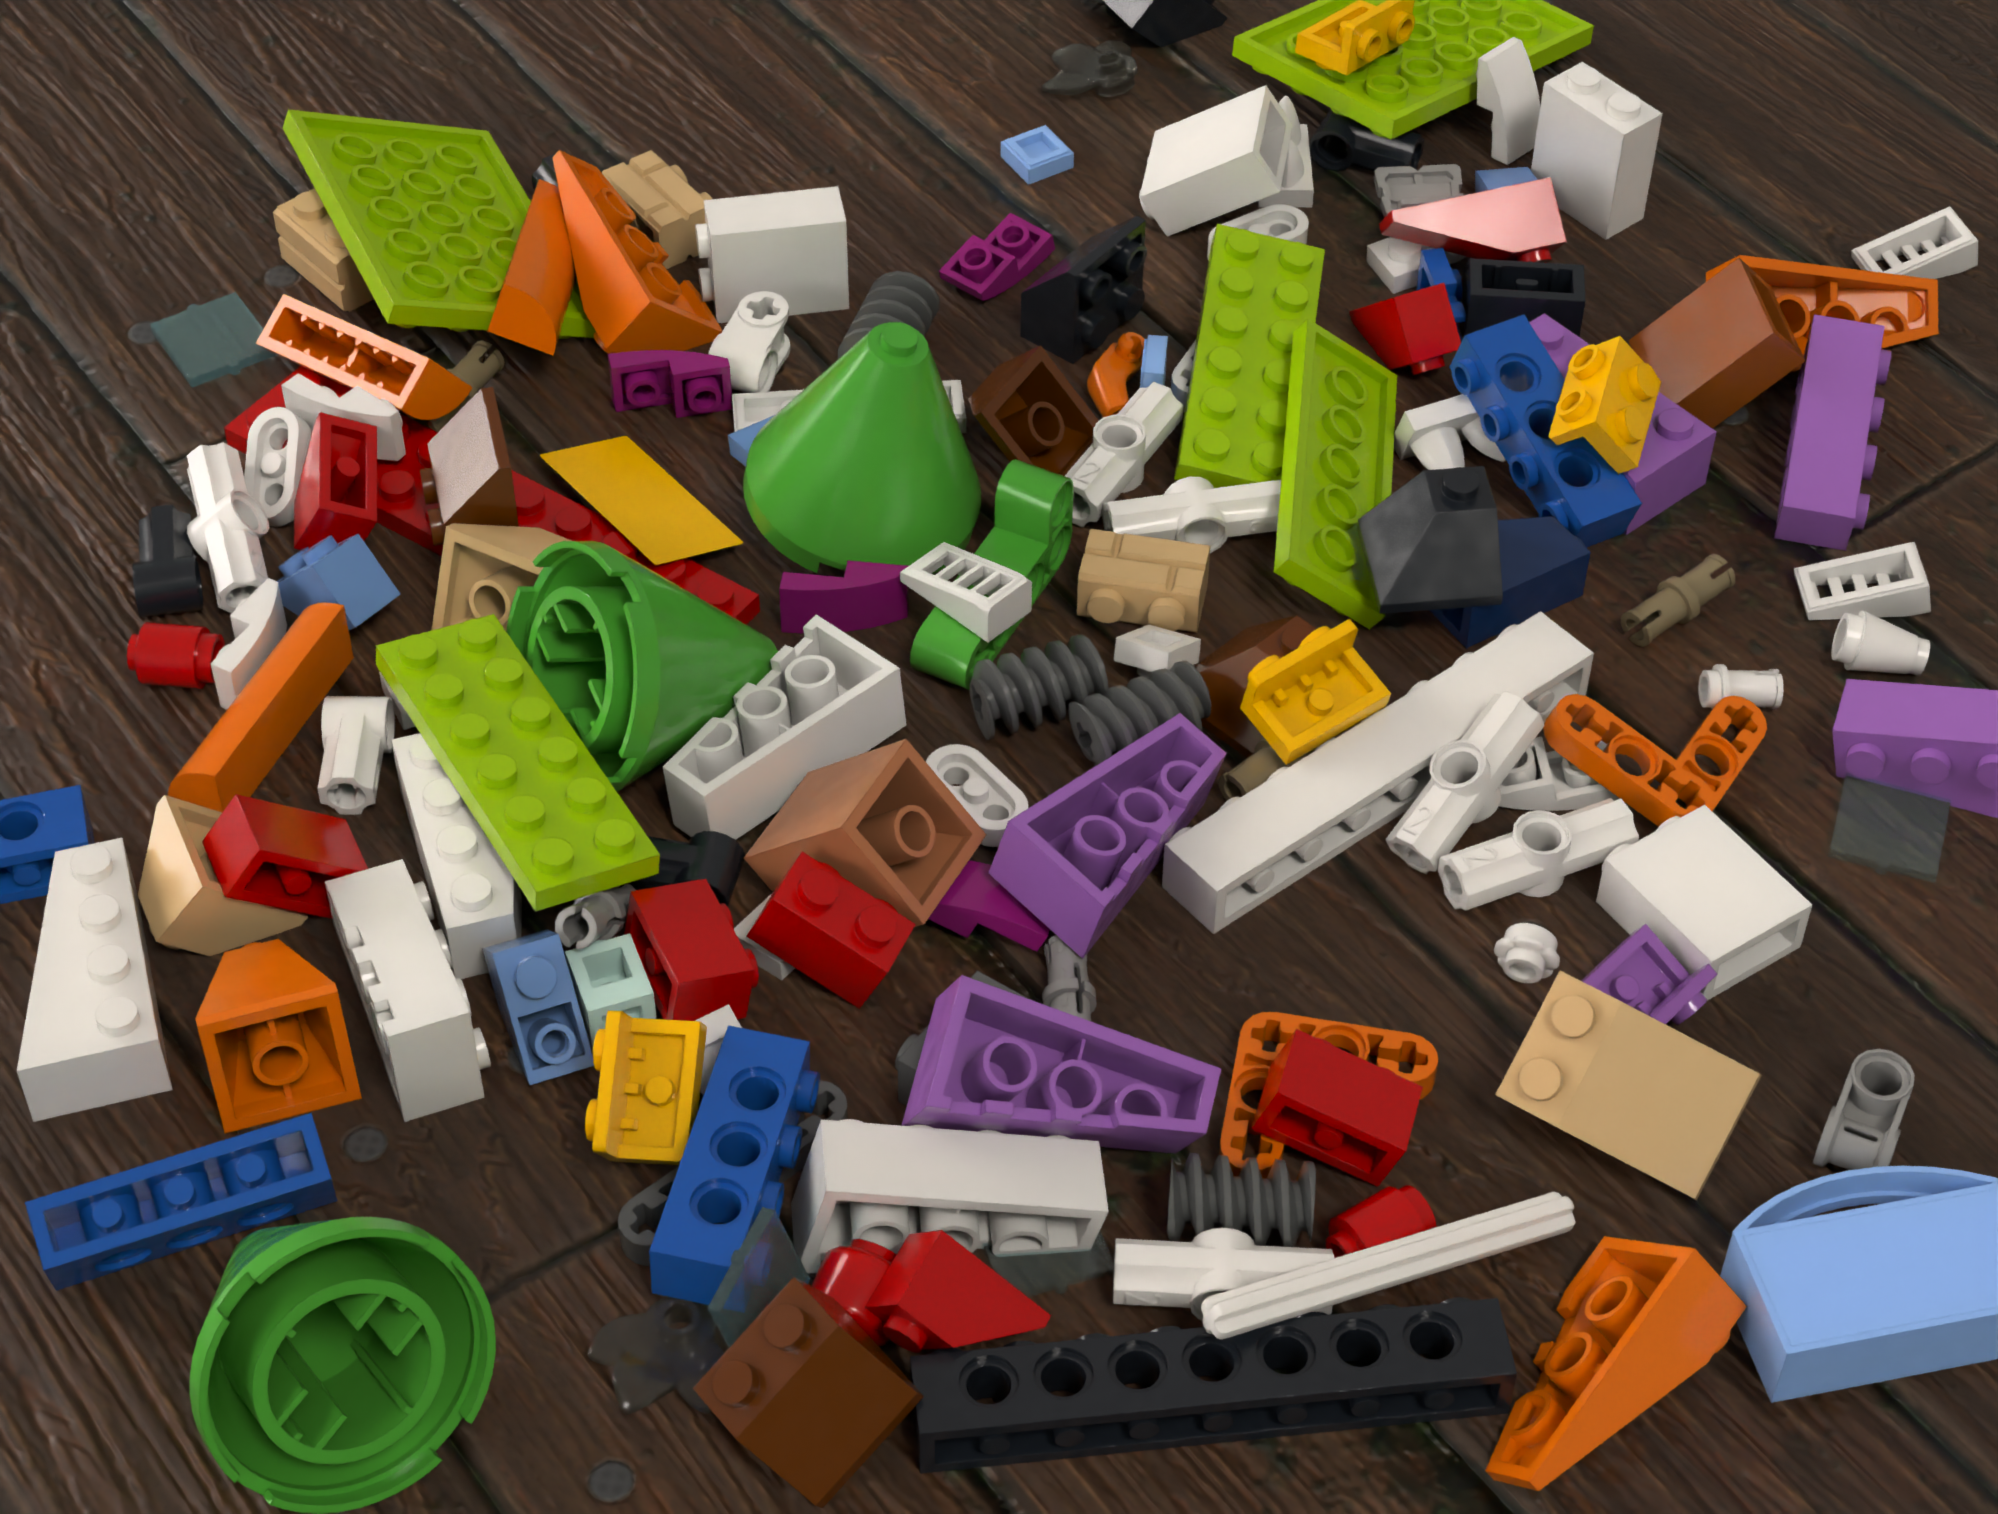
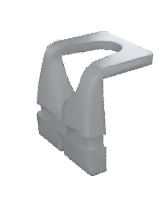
M1457 164L1423 165L1418 171L1411 166L1378 167L1374 172L1377 196L1381 198L1380 207L1384 218L1392 210L1463 196V193H1460L1462 188L1461 168Z

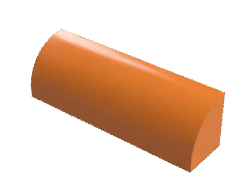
M539 179L487 332L554 356L577 276L559 188Z
M285 294L282 295L256 342L262 348L350 389L359 386L379 399L388 400L397 410L421 420L437 419L449 414L465 400L473 388L432 359Z
M325 602L316 603L308 606L301 612L170 783L168 796L222 813L235 794L251 797L354 658L344 605Z

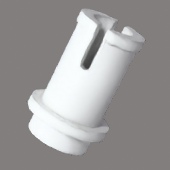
M1715 664L1712 670H1703L1699 678L1698 694L1702 707H1711L1713 709L1721 699L1728 696L1743 697L1753 702L1757 707H1768L1769 709H1778L1783 700V678L1779 674L1778 669H1769L1768 671L1728 670L1724 664Z

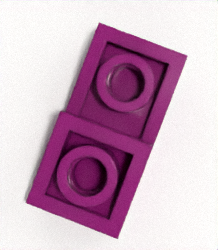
M1009 213L985 240L972 235L939 270L940 278L982 301L990 299L1021 281L1055 250L1053 235Z
M643 350L608 354L611 394L615 412L672 403L676 418L733 409L728 358L675 350Z
M848 560L844 577L783 572L779 587L781 631L784 633L804 634L803 627L815 615L820 616L843 632L873 628L907 618L909 612V587L900 581V572L908 566Z
M969 860L928 919L966 938L969 937L977 923L1037 952L1048 937L1050 929L988 873L991 867L990 864Z

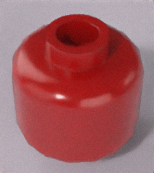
M853 1239L849 1246L835 1247L825 1254L812 1287L833 1297L878 1346H883L890 1341L882 1332L885 1323L867 1310L865 1306L897 1254L874 1242Z

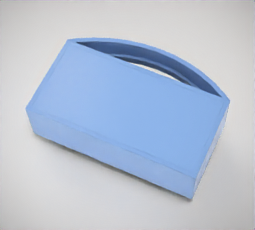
M1882 1166L1848 1170L1796 1185L1774 1196L1748 1215L1732 1232L1720 1277L1747 1306L1736 1323L1770 1402L1774 1403L1998 1359V1178L1963 1170L1926 1166ZM1866 1204H1878L1815 1216L1823 1212L1832 1211L1844 1207L1859 1206Z

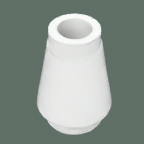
M1864 610L1860 611L1858 615L1846 612L1841 617L1835 631L1831 657L1832 660L1843 662L1846 670L1899 674L1910 673L1920 676L1928 661L1930 641L1919 638L1917 635Z

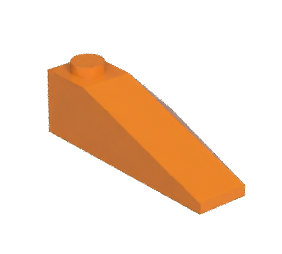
M559 150L552 159L582 306L596 331L593 334L596 343L606 353L612 354L643 350L686 351L713 342L723 330L706 302H703L698 290L689 280H683L679 285L662 264L669 257L667 252L658 242H652L643 232L630 225L636 219V214L596 166Z
M1738 255L1706 272L1707 282L1737 258L1746 263L1771 286L1802 354H1804L1814 314L1885 326L1881 349L1939 334L1937 279ZM1801 365L1791 372L1799 371Z
M1604 1236L1564 1291L1556 1310L1565 1320L1555 1343L1553 1341L1541 1343L1533 1361L1542 1371L1534 1390L1526 1393L1515 1402L1485 1471L1495 1481L1540 1491L1705 1366L1711 1357L1727 1343L1732 1327L1747 1306L1695 1248Z

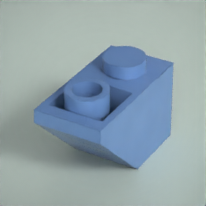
M359 534L339 543L330 535L310 549L309 547L302 549L278 566V569L283 574V577L277 580L284 607L299 616L305 608L316 603L325 602L344 605L349 630L356 628L401 595Z
M543 930L482 948L500 1014L528 1085L594 1066L592 1050L559 934L550 930Z

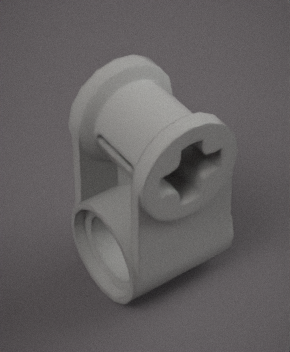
M1873 1049L1867 1050L1856 1057L1850 1068L1836 1106H1832L1813 1159V1165L1823 1168L1826 1164L1831 1163L1847 1170L1890 1165L1901 1134L1899 1127L1914 1086L1915 1075L1911 1065L1902 1056L1889 1050Z

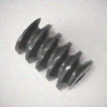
M894 271L885 273L877 278L838 348V359L874 327L883 323H905L918 330L925 337L940 309L939 296L934 287L925 279L908 272Z
M1083 634L1071 636L1067 646L1060 640L1048 642L1044 648V653L1037 647L1025 648L1020 659L1013 653L1002 654L997 661V666L990 659L977 661L970 682V696L975 717L986 740L995 738V720L997 719L1003 721L1010 734L1018 732L1019 713L1023 712L1033 727H1040L1043 721L1042 707L1048 706L1056 721H1062L1066 717V701L1071 700L1072 702L1082 704L1086 696L1098 693L1104 696L1108 689L1104 663L1091 640Z
M1179 661L1174 663L1170 670L1164 668L1153 671L1148 679L1137 677L1131 679L1126 687L1122 685L1110 687L1104 696L1099 693L1086 696L1082 704L1071 702L1069 703L1068 713L1075 739L1086 758L1096 766L1111 757L1112 753L1116 754L1179 713L1202 731L1201 719L1209 718L1211 714V699L1208 687L1194 665L1188 661Z
M1189 1153L1181 1172H1176L1172 1159L1167 1220L1169 1241H1179L1186 1224L1192 1223L1196 1236L1203 1231L1213 1229L1215 1225H1221V1228L1236 1229L1241 1232L1244 1227H1250L1254 1243L1259 1246L1266 1245L1272 1229L1279 1230L1283 1247H1294L1301 1231L1308 1233L1311 1242L1316 1185L1314 1162L1304 1161L1295 1181H1293L1283 1159H1275L1267 1178H1262L1255 1157L1246 1158L1238 1176H1233L1230 1162L1226 1155H1218L1210 1174H1205L1198 1153Z

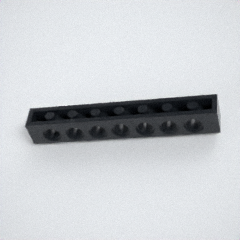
M1465 1297L1447 1299L1439 1304L1411 1307L1386 1304L1373 1307L1367 1311L1330 1315L1323 1312H1310L1223 1340L1217 1339L1214 1334L1207 1333L1204 1327L1182 1329L1176 1326H1164L1156 1328L1149 1333L1119 1336L1093 1333L1081 1336L1076 1340L1038 1344L1031 1341H1015L1003 1347L967 1351L956 1348H942L927 1355L910 1356L911 1382L924 1396L912 1409L920 1474L1509 1414L1517 1377L1498 1298L1471 1300ZM1419 1354H1429L1439 1359H1427ZM1356 1361L1363 1363L1366 1366L1356 1367L1349 1365L1346 1362ZM1273 1369H1287L1294 1373L1280 1374L1273 1371ZM1214 1376L1221 1379V1381L1209 1382L1199 1377ZM1139 1383L1148 1386V1388L1132 1389L1125 1385ZM1063 1390L1072 1392L1074 1395L1060 1397L1051 1393ZM983 1398H995L1000 1400L1001 1402L995 1404H982L977 1402V1400Z

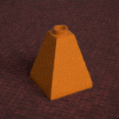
M279 939L263 943L253 942L241 948L224 952L195 1018L224 1133L362 1099L336 983Z

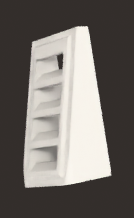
M1949 206L1851 250V256L1861 270L1937 279L1958 274L1978 266V240ZM1924 250L1926 252L1922 255L1918 254V251ZM1905 255L1908 261L1901 263L1897 256ZM1885 260L1891 269L1883 272L1875 261Z
M946 542L941 543L900 572V581L987 643L1032 611V581L1012 569ZM941 566H946V568L941 570L936 575L931 574ZM956 574L961 576L954 582L948 581ZM971 584L975 586L971 590L967 589Z
M1915 542L1794 568V576L1808 620L1841 619L1846 612L1858 615L1862 610L1878 618L1915 616L1931 612L1930 586ZM1878 583V586L1868 588L1867 584ZM1853 584L1855 591L1844 593L1842 585ZM1829 585L1832 596L1820 598L1817 586Z

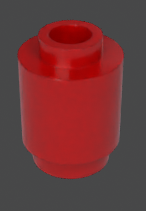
M146 622L142 625L139 634H132L129 639L127 664L130 671H136L137 678L141 684L202 689L206 683H215L210 663L225 646V642L221 634L210 633L209 629L204 626Z
M1404 1185L1399 1189L1389 1186L1331 1218L1328 1225L1329 1237L1326 1238V1249H1332L1334 1258L1435 1228L1436 1220L1430 1205L1417 1189L1410 1185Z

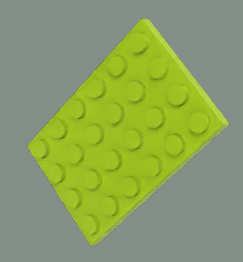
M1317 0L1235 36L1232 56L1251 65L1256 72L1269 75L1285 83L1294 92L1309 96L1330 107L1335 114L1349 117L1370 128L1373 134L1392 140L1477 99L1476 71L1478 58L1510 38L1516 37L1522 40L1534 72L1591 44L1594 25L1543 0H1415L1413 8L1415 25L1408 41L1346 76L1337 71L1322 69L1315 64V61L1295 53L1297 34L1357 1ZM1364 0V1H1366V2H1368V3H1370V4H1373V5L1377 6V5H1379V4L1385 2L1386 0Z
M288 109L283 130L387 324H395L404 328L416 326L443 327L458 332L468 331L469 329L488 331L525 216L531 203L489 131ZM577 278L559 335L560 339H568L570 337L594 338L593 334L596 332L583 310Z

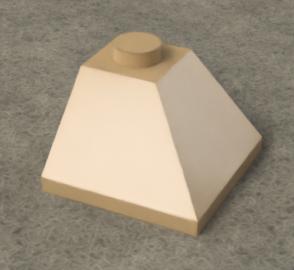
M456 523L446 526L431 631L492 614L496 616L506 631L510 609L518 586H534L543 567H535L533 560L547 547L558 542L572 540L538 527Z
M164 795L156 806L138 891V897L148 920L149 929L156 942L175 950L184 949L206 956H213L299 927L308 918L306 913L225 897L202 843L222 812Z

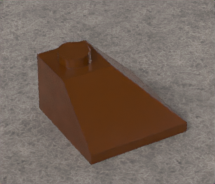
M1041 345L998 365L968 398L974 417L1010 462L1017 459L1063 476L1067 474L1093 443V429L1099 421Z
M1298 615L1247 627L1194 667L1201 674L1208 687L1211 699V714L1209 718L1201 719L1202 726L1246 758L1255 753L1254 748L1256 744L1264 737L1240 709L1248 684L1247 677L1250 671L1265 658L1272 655L1282 658L1296 650L1300 643L1317 628Z

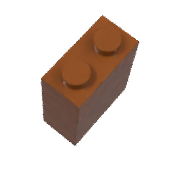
M1737 258L1628 340L1631 348L1645 363L1654 369L1657 377L1661 380L1659 392L1712 429L1805 362V358L1771 286L1740 258Z

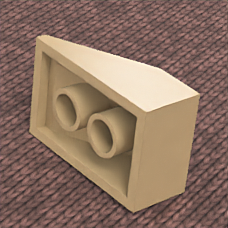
M1560 970L1495 1095L1697 1200L1762 1075Z

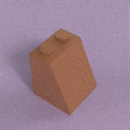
M904 739L808 772L744 856V860L771 891L774 892L799 854L803 851L818 862L832 866L843 878L874 898L882 899L891 904L899 914L915 923L916 927L925 924L987 834L910 742Z

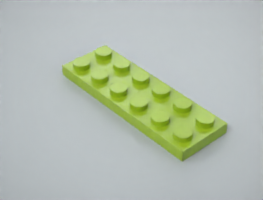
M1217 224L1212 238L1174 476L1175 480L1190 476L1202 477L1207 479L1214 488L1281 480L1293 332L1306 319H1310L1314 323L1316 322L1325 249Z
M1306 319L1293 332L1274 573L1284 578L1290 585L1299 587L1328 604L1337 613L1348 616L1370 630L1385 617V614H1379L1357 531V524L1359 518L1391 495L1397 375L1310 319Z
M494 614L376 645V666L535 912L659 874L660 853Z

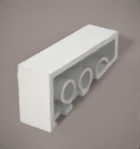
M815 615L803 627L804 638L794 648L784 645L770 659L772 670L757 685L747 682L733 696L735 706L723 718L712 717L663 766L673 824L690 837L702 831H716L736 840L778 812L808 772L868 752L907 725L900 668L820 616Z
M418 733L392 739L401 795L438 923L449 947L455 979L459 977L464 979L489 973L482 948L521 937V889L422 735Z
M123 838L56 851L54 855L17 1066V1074L33 1122L173 1090L138 895Z
M403 859L325 881L333 924L404 1122L485 1098L480 1070L491 1067L488 1049L481 1029L479 1027L473 1029L469 1000L461 978L455 979L451 970L453 964L445 935L442 929L434 931L430 920L434 919V913L424 882L413 884Z
M821 1119L791 1202L795 1274L817 1273L821 1260L824 1259L825 1254L829 1250L839 1246H849L853 1239L874 1242L897 1254L909 1234L943 1230L971 1253L976 1249L992 1248L996 1259L1090 1253L1109 1212L1099 1141L1070 1139L1061 1135L1041 1137L1003 1134L995 1130L976 1132L938 1129L920 1124L899 1126L864 1123L855 1119L839 1121Z

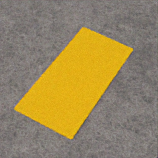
M628 436L540 454V457L654 565L743 544V541Z

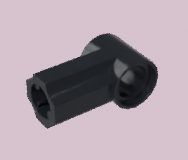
M1330 109L1312 136L1309 147L1312 158L1319 166L1336 172L1346 170L1350 165L1375 171L1378 167L1411 166L1417 170L1423 154L1425 138H1422L1420 134L1410 131L1392 140L1373 134L1370 128L1349 117L1337 115Z
M173 505L151 507L150 513L145 518L139 520L140 562L133 563L132 573L135 599L140 617L203 610V590L199 565L195 556V549L187 535V525L192 521L191 514L183 513Z
M716 831L696 833L690 838L689 843L648 836L660 853L659 874L628 884L632 885L636 890L707 879L718 902L729 906L745 856L743 847L735 839Z

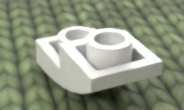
M1516 37L1510 38L1479 57L1476 71L1477 105L1493 112L1491 123V158L1506 165L1534 148L1540 113L1539 94L1532 66L1522 40Z
M299 373L281 385L286 409L307 422L311 435L318 414L322 412L377 426V459L398 461L406 455L402 433L403 421L399 410L388 400L379 399L359 386H355L339 398L330 388L326 386L321 387Z
M270 578L262 583L249 597L244 598L230 615L235 640L231 644L224 646L210 663L220 707L226 710L286 633L287 623L279 584Z
M1537 737L1533 740L1499 786L1501 790L1499 806L1511 809L1542 811L1577 810L1609 798L1614 801L1620 799L1556 751L1546 753L1542 737ZM1600 741L1597 745L1602 751L1607 746L1603 741Z

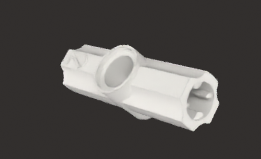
M1152 382L1149 387L1139 388L1118 414L1103 417L1096 423L1093 429V443L1065 475V477L1072 479L1074 487L1073 524L1084 527L1088 522H1097L1103 514V503L1115 501L1120 493L1132 491L1141 485L1144 479L1145 463L1183 418V404L1175 398L1171 388L1156 382Z
M224 442L209 446L201 444L187 455L189 463L187 472L197 512V517L187 525V535L196 552L209 564L218 607L232 614L244 598L249 597L268 579L259 539L268 532L269 521L261 505L247 491L238 450Z
M1190 476L1179 479L1169 486L1164 495L1103 503L1102 519L1104 531L1210 545V553H1212L1225 543L1227 537L1277 531L1281 480L1214 488L1207 479L1202 477Z
M1504 690L1501 695L1495 694L1461 740L1443 745L1434 753L1430 761L1429 772L1432 777L1386 838L1390 850L1413 869L1427 874L1428 871L1436 872L1440 857L1451 852L1472 823H1479L1489 818L1497 810L1501 802L1499 786L1545 726L1540 713L1530 707L1522 697Z
M1609 798L1560 816L1550 811H1530L1517 819L1514 823L1513 832L1440 857L1438 873L1443 883L1444 894L1455 910L1462 908L1466 911L1517 892L1531 897H1544L1559 890L1565 875L1604 862L1606 857L1616 847L1624 843L1633 844L1639 841V834L1635 828L1633 813L1622 798L1615 801Z
M1213 1228L1203 1231L1194 1237L1192 1242L1116 1238L1113 1304L1191 1308V1312L1203 1321L1201 1304L1207 1297L1334 1259L1332 1249L1255 1245L1254 1240L1248 1234L1230 1228ZM1332 1306L1313 1312H1323L1330 1315L1332 1313Z

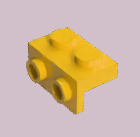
M1357 0L1297 34L1295 53L1315 61V64L1322 69L1337 71L1347 76L1408 41L1415 25V17L1413 15L1415 0H1386L1377 6L1364 0Z
M1621 336L1597 345L1591 344L1581 348L1572 356L1569 362L1567 375L1556 405L1548 437L1555 445H1561L1584 437L1618 474L1637 468L1661 380L1657 377L1654 369L1645 363Z
M1350 619L1332 629L1328 626H1322L1314 630L1300 643L1296 650L1282 658H1279L1277 655L1265 658L1250 671L1247 677L1248 684L1240 709L1286 765L1376 713L1388 704L1391 692L1353 648L1358 628Z
M608 1010L605 1029L597 1031L593 1045L594 1067L596 1071H600L597 1099L590 1100L585 1117L586 1137L588 1141L593 1142L592 1150L594 1153L615 1162L680 1164L699 1110L707 1032L706 1025L700 1021L632 1018L623 1011Z

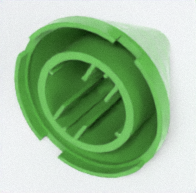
M901 322L883 323L874 327L760 429L751 444L743 478L746 506L759 531L779 552L800 566L815 573L818 572L820 563L846 570L848 560L910 566L943 542L965 550L970 542L981 506L979 478L927 340L918 330ZM941 566L931 574H935L941 571L942 569L946 568V566Z
M562 541L547 547L538 554L533 563L535 567H543L534 586H518L510 609L506 629L507 634L617 792L672 758L712 717L723 718L735 706L733 696L747 682L757 685L772 670L770 659L778 652L775 644L769 637L614 548L596 541Z
M349 1217L254 1231L244 1237L234 1248L197 1338L190 1370V1400L198 1432L223 1472L234 1483L238 1481L243 1486L263 1495L269 1505L294 1512L323 1514L358 1509L391 1497L413 1485L433 1470L442 1461L436 1450L451 1435L462 1418L472 1424L477 1416L489 1388L496 1352L495 1326L489 1301L473 1272L449 1246L424 1229L406 1222L380 1217Z

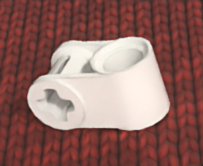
M760 291L745 296L739 302L738 308L722 333L718 334L714 339L708 354L728 358L732 390L743 393L769 392L776 374L784 361L789 357L791 350L789 337L784 333V325L789 316V307L787 301L781 295L774 292Z

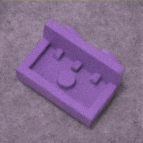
M1645 924L1629 935L1581 981L1664 1024L1672 1020L1677 1026L1706 1003L1707 998L1700 991L1717 973L1710 964H1707L1690 975Z

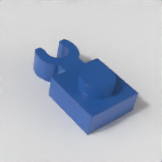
M1443 248L1421 250L1416 291L1445 283L1462 342L1463 338L1458 322L1466 321V313L1461 303L1462 280L1460 273L1457 269H1451Z

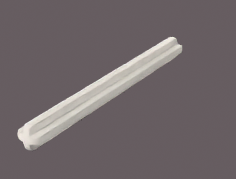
M1551 1192L1207 1297L1202 1302L1201 1309L1204 1317L1202 1323L1207 1333L1214 1334L1217 1339L1223 1340L1569 1232L1576 1223L1572 1213L1574 1204L1569 1197H1562L1558 1192Z

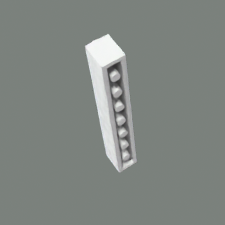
M1541 611L1519 625H1510L1495 640L1474 653L1467 652L1463 654L1450 668L1429 681L1422 680L1418 682L1405 696L1365 718L1361 723L1337 738L1333 737L1321 744L1313 753L1292 766L1279 768L1271 774L1266 782L1242 797L1229 799L1216 813L1195 826L1185 827L1175 833L1164 847L1162 888L1209 931L1215 934L1407 811L1432 778L1429 771L1430 761L1434 753L1443 745L1461 740L1495 694L1501 695L1505 690L1522 697L1530 707L1540 713L1543 722L1546 721V718L1557 703L1565 696L1572 694L1586 696L1594 653Z

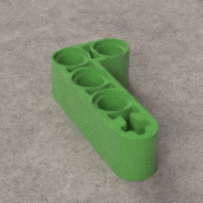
M1015 459L1006 466L997 486L995 495V526L974 554L1012 569L1032 581L1033 606L1060 568L1068 552L1072 537L1074 487L1071 478ZM971 584L967 589L971 590L975 586ZM935 606L916 634L910 654V665L914 670L969 690L974 666L977 661L990 659L993 662L1023 618L987 643Z

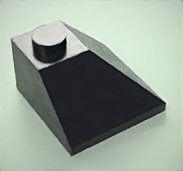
M1484 466L1423 470L1358 519L1357 531L1379 614L1502 604L1503 591L1497 507Z

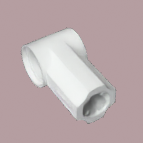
M326 696L321 719L324 754L317 788L320 803L334 808L338 814H361L364 808L376 802L383 753L390 754L393 749L391 741L395 736L393 701L391 697Z

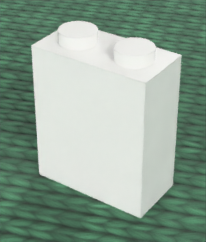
M1581 62L1544 82L1531 171L1537 180L1551 177L1559 209L1607 240L1644 217L1663 113L1608 79L1596 69Z
M1267 85L1155 131L1139 198L1145 214L1150 219L1156 220L1167 237L1280 192L1293 125Z
M838 186L704 200L705 223L695 224L699 259L708 258V268L698 269L699 284L703 302H713L715 317L718 323L729 322L738 308L739 302L745 296L760 291L774 292L781 295L788 303L789 316L849 309L847 224Z
M1706 805L1695 809L1681 818L1674 816L1667 819L1655 832L1633 844L1624 843L1616 847L1602 864V875L1596 902L1630 935L1647 924L1690 975L1705 965L1710 964L1717 975L1700 991L1707 998V1001L1800 948L1812 904Z

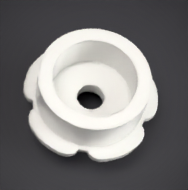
M1518 923L1511 925L1507 928L1504 938L1498 940L1494 947V953L1498 956V964L1503 968L1508 977L1518 982H1538L1541 978L1551 976L1553 969H1557L1560 964V957L1556 952L1558 946L1556 937L1547 929L1535 924Z

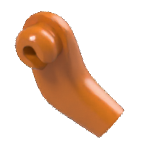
M1123 333L1119 337L1118 342L1112 343L1100 356L1089 374L1087 389L1102 418L1118 414L1129 401L1126 383L1142 366L1145 339L1137 333Z

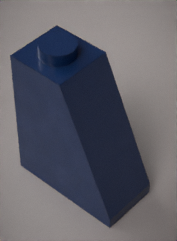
M1554 516L1498 520L1503 591L1502 604L1429 611L1465 648H1468L1501 633L1510 625L1521 624L1540 611L1545 613L1583 596L1591 554L1583 541L1578 536L1571 534Z

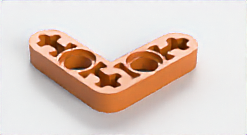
M1572 694L1562 698L1546 718L1545 726L1543 727L1544 736L1548 744L1558 754L1618 798H1622L1625 803L1658 827L1671 817L1679 816L1681 818L1703 805H1706L1713 812L1767 731L1766 718L1762 711L1753 702L1739 696H1728L1721 699L1706 716L1676 759L1598 702L1584 695ZM1572 721L1582 728L1581 732L1575 730L1570 725ZM1730 723L1739 729L1737 736L1731 743L1721 737ZM1601 740L1607 744L1603 751L1597 747ZM1615 755H1627L1634 759L1641 768L1642 775L1635 776L1625 772L1618 765ZM1695 755H1705L1711 758L1718 765L1721 776H1714L1704 772L1698 766ZM1654 779L1661 783L1656 790L1650 786ZM1678 798L1686 804L1685 809L1675 802Z
M1261 1012L1252 1015L1244 1022L1240 1031L1221 1133L1219 1155L1228 1156L1233 1176H1238L1245 1160H1242V1157L1245 1153L1247 1134L1250 1133L1260 1135L1259 1154L1256 1159L1262 1178H1267L1275 1159H1283L1285 1144L1251 1129L1257 1110L1246 1105L1242 1100V1096L1253 1090H1263L1270 1065L1296 1029L1313 1037L1324 1039L1335 1047L1347 1049L1353 1055L1366 1061L1369 1060V1055L1377 1056V1066L1387 1068L1396 1075L1423 1087L1420 1100L1432 1091L1435 1084L1438 1067L1436 1049L1424 1037L1408 1032L1279 1012ZM1264 1042H1277L1278 1045L1275 1052L1262 1050ZM1399 1063H1412V1073L1398 1071Z

